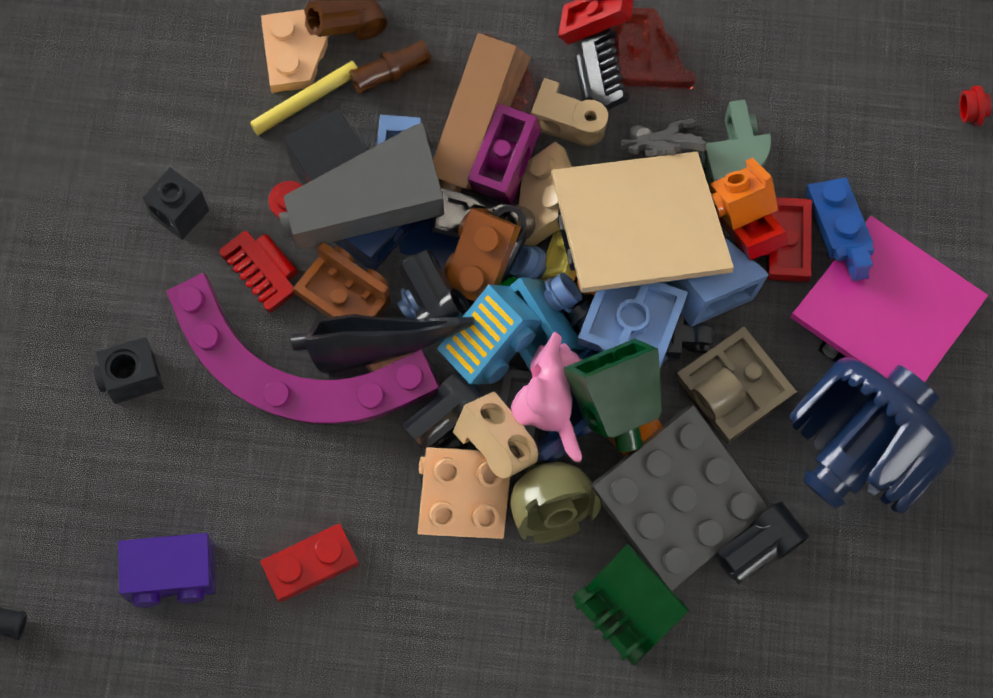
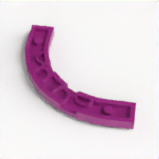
M201 273L166 290L179 324L191 348L208 371L232 393L251 405L275 416L316 425L348 422L359 423L401 410L435 394L440 387L422 349L383 368L353 378L315 380L287 374L261 361L241 342L231 328L210 279L206 274Z

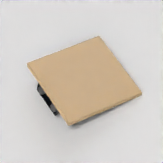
M698 151L551 170V177L559 204L558 223L570 270H576L581 293L733 272L734 266Z

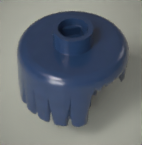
M849 357L839 359L790 414V423H792L795 430L803 425L801 435L806 440L813 437L822 428L813 441L814 448L817 451L822 450L815 458L819 465L812 473L806 470L803 482L823 501L836 509L846 504L843 498L849 491L856 494L868 481V493L877 495L887 488L880 501L886 505L894 502L891 509L894 512L905 513L945 469L955 455L953 440L928 413L938 402V395L923 380L902 365H897L886 378L877 370L858 359Z

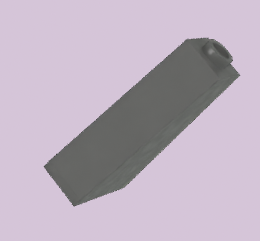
M423 123L413 125L283 196L287 211L279 213L285 238L293 236L297 250L318 246L321 242L326 244L445 215L443 196Z

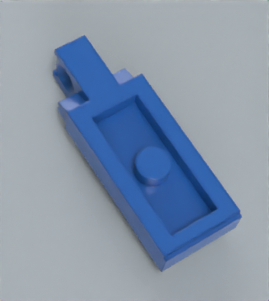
M847 177L807 184L806 198L812 199V213L830 259L835 258L836 261L844 260L852 282L868 279L870 267L873 265L870 255H873L874 252L873 240Z

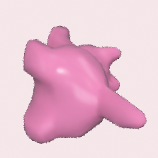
M554 332L545 346L540 345L536 350L530 364L533 378L528 385H524L516 394L511 410L515 420L521 425H533L542 430L557 431L560 434L566 453L575 462H580L582 460V453L570 421L572 396L563 367L582 359L572 352L567 344H561V335Z

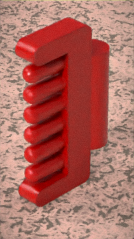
M243 231L220 249L219 252L222 258L227 260L228 265L231 266L245 257L233 267L235 273L241 272L251 263H254L239 275L241 280L248 279L260 270L246 281V287L252 288L262 279L266 278L252 289L253 295H259L272 285V287L258 297V301L264 303L263 306L268 313H272L295 295L293 285L289 280L297 274L298 270L268 234L260 236L255 241L249 232Z

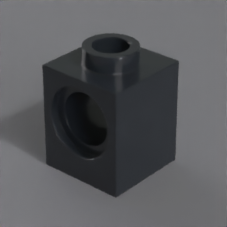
M171 167L142 197L151 217L181 240L188 235L209 211L202 190Z
M146 337L96 352L100 367L93 368L97 386L101 393L107 391L115 404L164 389L154 350ZM124 366H136L134 373L130 377L125 379L117 378L118 372Z

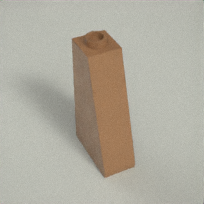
M477 33L433 158L440 188L461 193L462 188L472 190L467 178L499 103L511 107L531 59V56L517 46Z

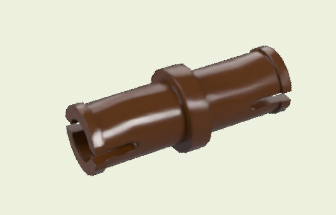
M421 39L396 52L386 51L381 53L380 59L350 70L349 76L353 87L360 95L387 81L391 83L400 81L401 75L431 64L432 58L427 45Z

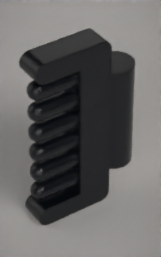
M611 28L582 39L584 53L574 58L582 100L598 101L607 110L625 103L629 99V94L622 91L625 85L620 82L623 79L622 74L618 73L621 71V66L616 64L619 62V57L613 56L617 53V48L611 47L615 45L614 37L616 32Z

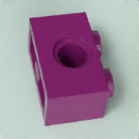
M498 103L467 178L473 192L512 205L541 134V128L536 116Z

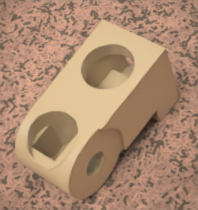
M544 78L531 111V115L536 116L541 132L585 146L599 143L605 136L608 122V112L604 105L595 100L581 102L559 94V83Z
M495 392L464 405L453 433L463 444L471 441L484 455L488 466L498 477L508 478L534 465L538 459V449L535 441L525 430V426L515 420L512 411Z

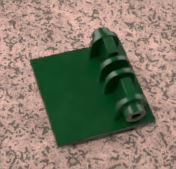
M629 544L625 545L586 587L583 586L572 596L576 603L574 608L577 611L581 610L591 622L593 621L595 624L593 629L595 631L600 629L604 634L602 639L604 641L609 639L610 643L622 655L620 657L621 660L625 661L627 659L632 666L636 665L690 611Z

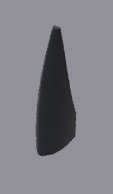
M358 314L318 318L308 333L293 334L291 345L294 351L308 350L313 363L322 373L338 372L387 361L418 351L474 325L475 318L414 319L374 317Z

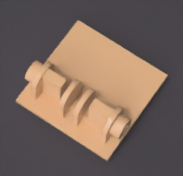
M426 447V455L421 457L419 461V473L424 475L418 534L503 539L510 477L501 478L493 473L488 466L486 458L479 450Z

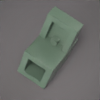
M745 99L731 101L728 104L724 121L729 140L706 143L707 150L703 151L701 163L702 167L706 168L705 177L710 193V183L725 177L731 172L746 168L745 161L750 158H754L763 168L765 166L771 147L770 133L758 135L756 117L754 113H748Z

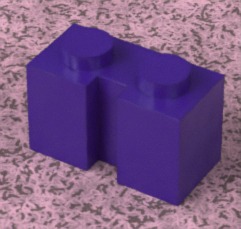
M208 533L118 541L119 594L128 602H133L134 607L157 606L160 604V599H163L164 596L177 595V602L197 603L204 601V595L216 594L214 542Z

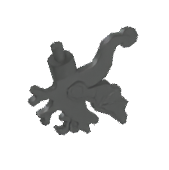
M693 119L675 121L670 123L666 130L652 133L642 125H636L631 127L629 131L632 140L620 141L621 150L629 148V153H633V155L639 154L641 150H646L645 155L662 156L666 154L675 155L681 149L705 151L707 148L706 142L702 137L679 132L681 128L696 126Z

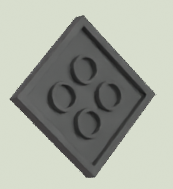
M694 405L686 406L643 441V445L640 448L628 453L596 479L591 486L599 496L601 504L644 562L671 591L769 509Z

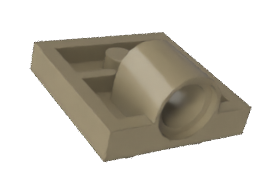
M745 326L677 372L675 377L727 444L790 401L797 393Z

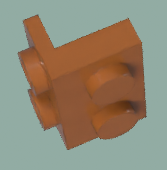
M471 208L469 213L463 217L458 229V235L460 236L455 252L448 258L444 268V273L451 286L457 288L466 298L472 301H476L489 284H501L521 229L516 224L492 215V211L484 208Z
M321 242L316 248L318 258L293 287L294 294L327 317L350 314L380 317L391 303L387 280L373 269L369 268L365 271L354 264V258L339 246L331 248L324 242Z

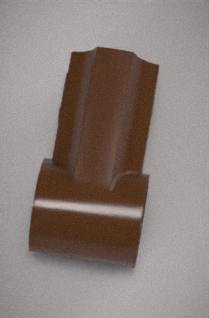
M377 0L309 1L304 9L305 27L310 35L318 37L354 33L357 39L367 40L382 33L388 25L387 18Z

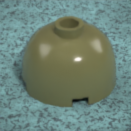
M540 461L530 466L527 472L515 484L510 501L512 515L521 538L526 540V535L532 536L534 542L540 544L559 541L580 531L581 528L578 522L585 519L587 515H589L592 522L597 517L602 506L599 496L591 487L592 481L588 475L573 464L566 462Z

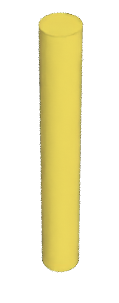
M353 61L348 62L252 120L250 124L253 130L259 136L351 80L349 71L357 69L356 64Z

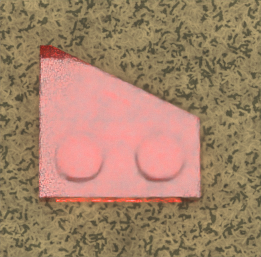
M632 7L631 19L613 26V30L616 32L614 46L617 48V53L615 56L619 57V62L616 64L621 66V70L618 73L623 76L620 82L624 83L625 86L692 89L696 82V76L692 70L687 72L677 55L680 49L673 38L665 32L664 23L655 8Z

